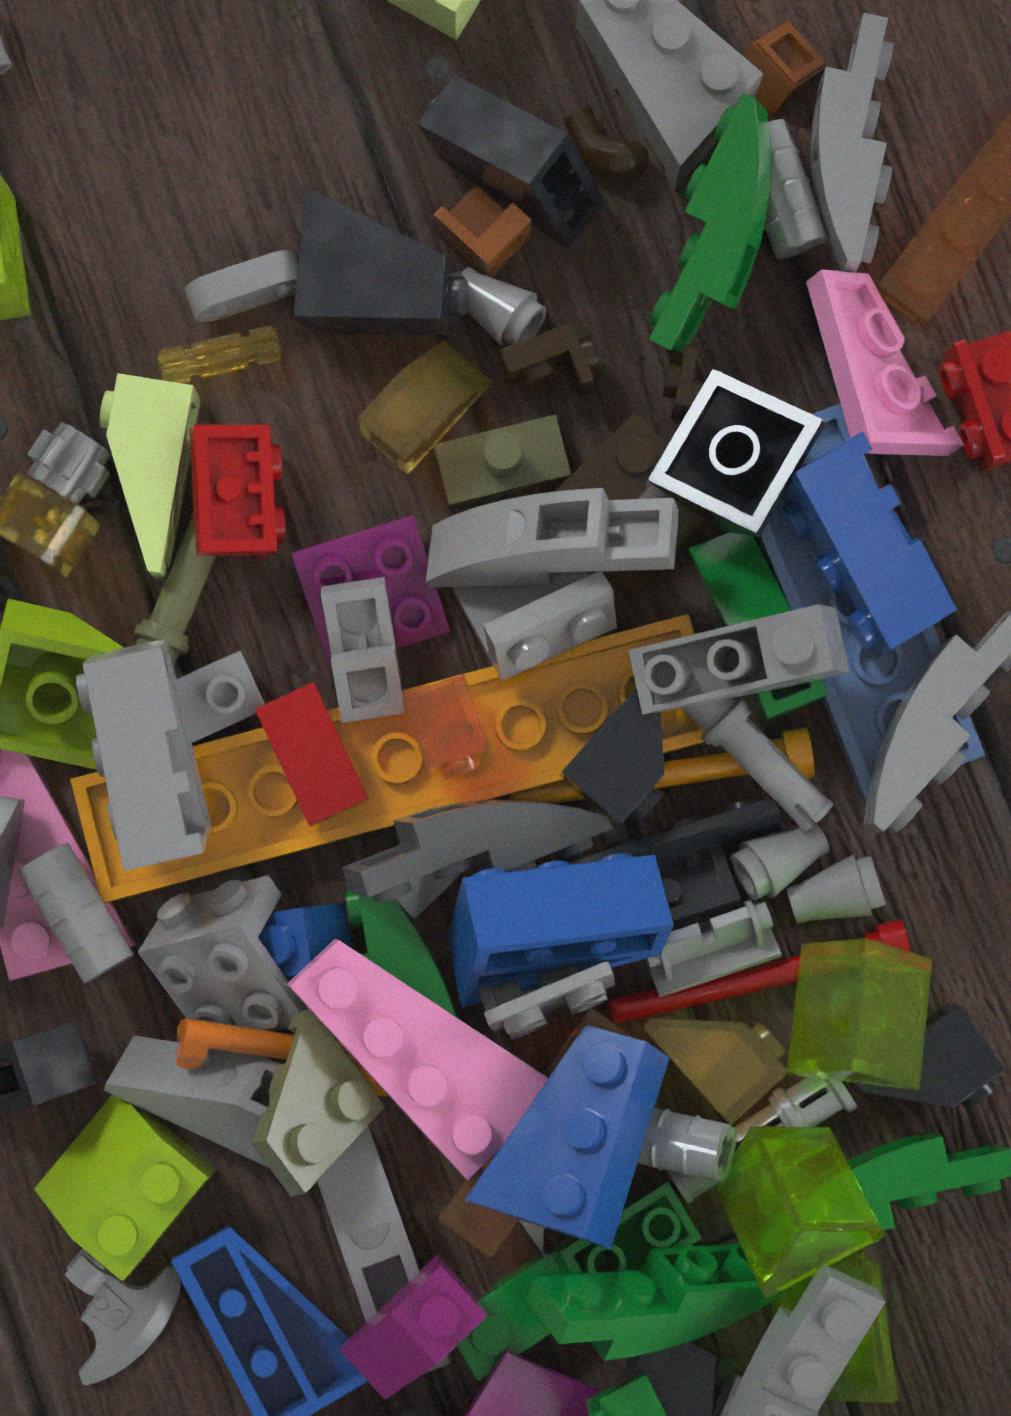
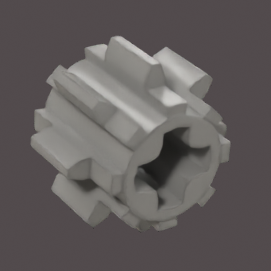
M60 422L53 434L43 429L27 453L35 461L27 474L40 485L75 506L79 504L85 493L95 498L110 475L106 471L104 464L111 454L93 439L63 422Z

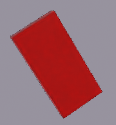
M314 682L255 709L310 827L369 800Z

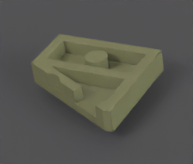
M309 1009L300 1011L291 1019L288 1029L294 1032L295 1035L286 1063L276 1066L269 1087L270 1102L266 1111L260 1116L252 1141V1146L290 1196L305 1194L385 1108L334 1036Z

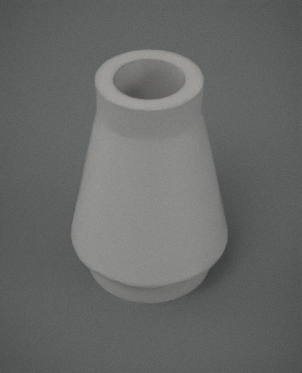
M471 267L466 268L462 272V277L466 278L469 289L467 313L501 347L505 348L536 336L546 316V307L537 302L536 293L480 274Z
M814 820L812 821V828L806 832H803L799 825L740 843V851L730 856V865L738 883L752 900L756 901L765 895L773 899L816 859L829 852L827 838Z
M854 854L803 882L786 887L797 924L810 920L873 916L871 909L886 905L871 856L856 860Z

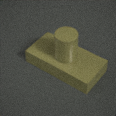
M556 414L434 444L449 509L565 481L571 476Z

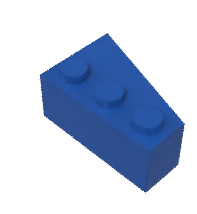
M862 431L796 471L791 477L792 483L781 500L784 505L779 507L778 511L791 535L798 541L805 537L818 559L812 562V565L824 588L831 595L839 592L851 610L852 614L847 616V622L858 642L866 650L874 647L879 657H882L956 611L957 608L921 540L918 538L911 539L894 512L893 508L901 504L892 485L888 484L880 489L868 470L862 455L872 450V447Z
M617 853L606 856L598 862L573 865L566 861H551L538 866L536 869L515 872L490 868L479 871L471 877L462 878L447 935V943L461 1008L481 1003L480 990L517 980L521 992L541 987L538 975L578 965L579 972L607 961L610 967L613 968L661 955L674 924L655 855L633 857L627 853Z
M585 1025L465 1200L493 1212L611 1249L670 1057L646 1041Z
M228 1224L170 1257L174 1268L253 1416H310L367 1382L364 1376L339 1350L349 1337Z

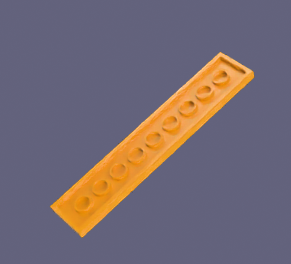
M689 614L589 640L504 681H501L495 668L491 666L403 690L404 714L342 723L339 707L328 710L369 800L312 827L306 821L264 728L193 746L212 823L205 850L202 854L123 871L118 840L114 837L109 820L108 802L110 800L105 777H100L98 772L72 778L70 781L99 895L104 898L103 903L114 902L395 826L394 819L425 809L458 802L497 799L520 791L562 781L564 779L560 774L563 769L636 688L629 650L693 635L694 631ZM681 708L660 712L663 754L705 743L701 739L703 731Z

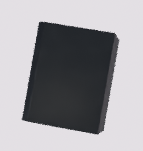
M713 369L648 481L721 531L760 537L792 483L791 477L802 466L823 430L825 422L821 418Z

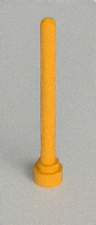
M807 728L781 731L780 738L769 739L807 779L815 777L813 752ZM728 752L665 761V775L654 787L657 789L749 774ZM565 780L508 795V800H526L548 804L586 799Z

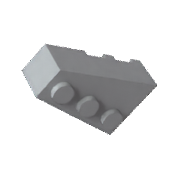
M167 638L90 655L83 663L84 674L76 676V685L84 713H92L97 735V738L92 739L93 755L100 777H105L110 800L108 802L109 820L114 837L118 840L123 871L204 853L212 823Z

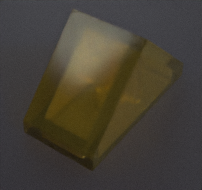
M17 473L0 499V536L66 578L101 527L85 509L20 473Z

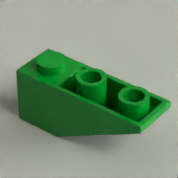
M727 533L688 549L720 628L792 611L753 536ZM819 679L747 696L760 725L816 703L827 696L828 693L823 680Z

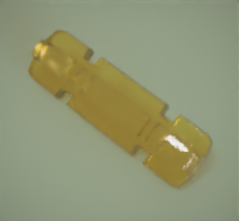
M268 325L250 329V335L242 337L241 333L237 332L191 343L192 349L184 350L182 345L161 350L158 353V363L164 381L186 383L190 382L191 376L196 374L200 376V379L247 369L249 368L248 362L257 361L258 366L277 362L282 358V348L278 332L274 326Z

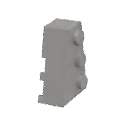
M578 0L576 28L614 91L618 90L635 118L637 129L643 139H647L665 168L666 177L675 190L717 143L714 140L715 130L724 111L730 105L736 107L743 93L753 98L756 97L763 73L677 0Z

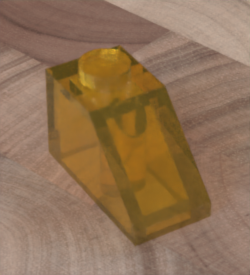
M444 340L402 369L357 417L361 434L408 475L434 447V444L445 435L489 387L491 380Z
M648 1016L639 1024L730 1125L736 1122L789 1073L778 1060L786 1052L785 1049L761 1023H758L750 1030L745 1023L738 1020Z

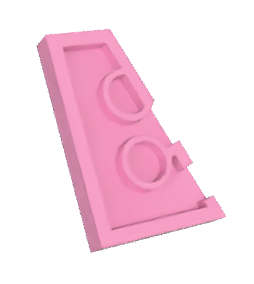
M820 270L806 281L850 438L863 431L872 447V450L867 452V454L949 456L963 447L964 444L955 427L952 426L944 430L929 401L937 395L927 377L915 378L900 349L903 347L905 338L870 275L867 273Z

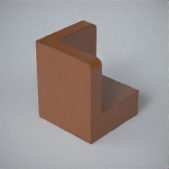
M473 187L450 212L441 206L433 214L434 232L480 274L492 278L529 240L531 219L514 203L504 210L480 187Z

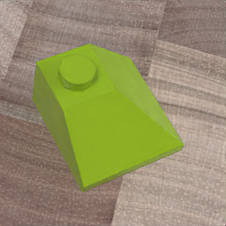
M8 599L0 628V749L97 770L92 749V739L97 738L92 713L85 714L82 709L77 691L76 676L84 674L83 663L90 655L124 647L72 613Z

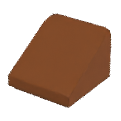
M788 21L751 43L743 54L744 58L763 73L755 99L770 114L783 108L829 66Z

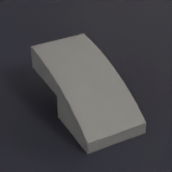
M385 577L322 586L321 599L331 650V666L341 722L346 723L404 714L405 704Z

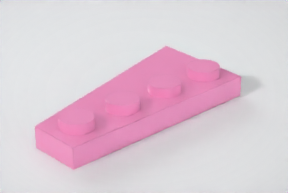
M0 749V796L25 800L4 925L0 928V948L9 981L72 964L70 959L65 957V950L53 930L49 929L48 921L37 902L32 900L33 896L18 871L46 852L68 843L82 867L87 870V876L98 894L99 891L93 868L79 845L80 841L68 820L61 813L33 757ZM112 902L104 903L116 925L120 926L119 930L128 946H137L128 927L124 926Z
M334 939L286 984L461 1176L467 1180L502 1147L549 1079L340 940Z

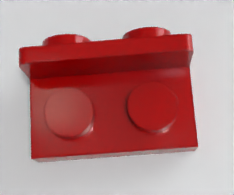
M1011 331L969 344L966 339L954 342L942 356L944 363L939 365V376L947 398L949 400H957L964 421L959 424V436L964 444L965 454L969 459H977L981 473L1011 464Z
M193 425L189 431L196 556H251L252 561L267 560L277 552V544H282L285 537L284 510L282 506H275L273 486V482H278L281 477L282 457L279 444H271L270 425Z

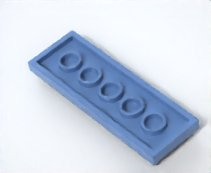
M841 403L812 414L823 419L825 426L800 469L851 439ZM862 455V458H863V460H864V462H865V464H866L868 470H869L870 473H871V470H870V468H869V465H868V463H867V460H866V458H865V455ZM781 501L761 536L757 538L768 566L791 610L817 604L836 608L850 672L822 679L828 693L827 696L822 698V701L863 802H866L875 759L886 730L907 690L941 644L932 625L882 657H879L874 647L868 650L863 648L848 625L847 616L851 615L852 612L839 592L831 595L817 577L812 562L818 558L805 537L799 541L796 540L783 523L778 508L784 505ZM955 714L952 718L971 735L959 749L966 756L962 764L985 756L970 715L963 720Z

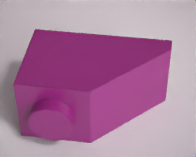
M436 1255L351 1336L339 1350L386 1400L436 1366L487 1317V1313L482 1302L448 1265Z

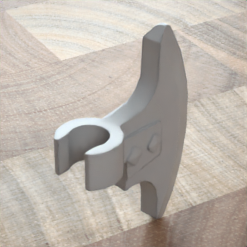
M83 1248L66 1267L68 1271L65 1273V1276L80 1290L94 1297L87 1305L86 1310L81 1314L80 1319L90 1327L96 1339V1347L93 1353L79 1369V1376L83 1385L86 1386L100 1382L126 1368L142 1355L162 1332L178 1300L182 1283L173 1264L168 1263L150 1283L142 1286L129 1285L125 1281L122 1282Z

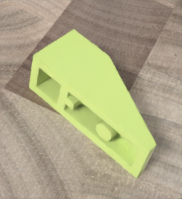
M117 373L114 391L106 390L103 396L100 426L107 429L106 436L147 570L156 580L166 581L173 562L191 459L189 430L193 425L197 424L201 399L193 385Z

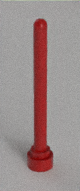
M901 919L874 925L875 932L864 934V941L755 965L661 998L656 988L615 997L607 1003L606 1014L611 1021L621 1023L870 966L873 972L884 969L886 975L913 969L910 944Z

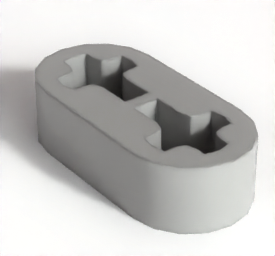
M295 250L269 253L193 280L185 287L184 291L194 320L197 322L219 320L295 294L299 261L298 253Z

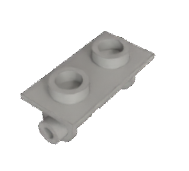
M241 650L177 678L192 743L257 714L255 709L265 705Z
M751 900L744 902V907L670 932L661 955L645 959L659 997L661 998L782 957L770 928L773 927V923L766 903H760L759 901L752 904Z

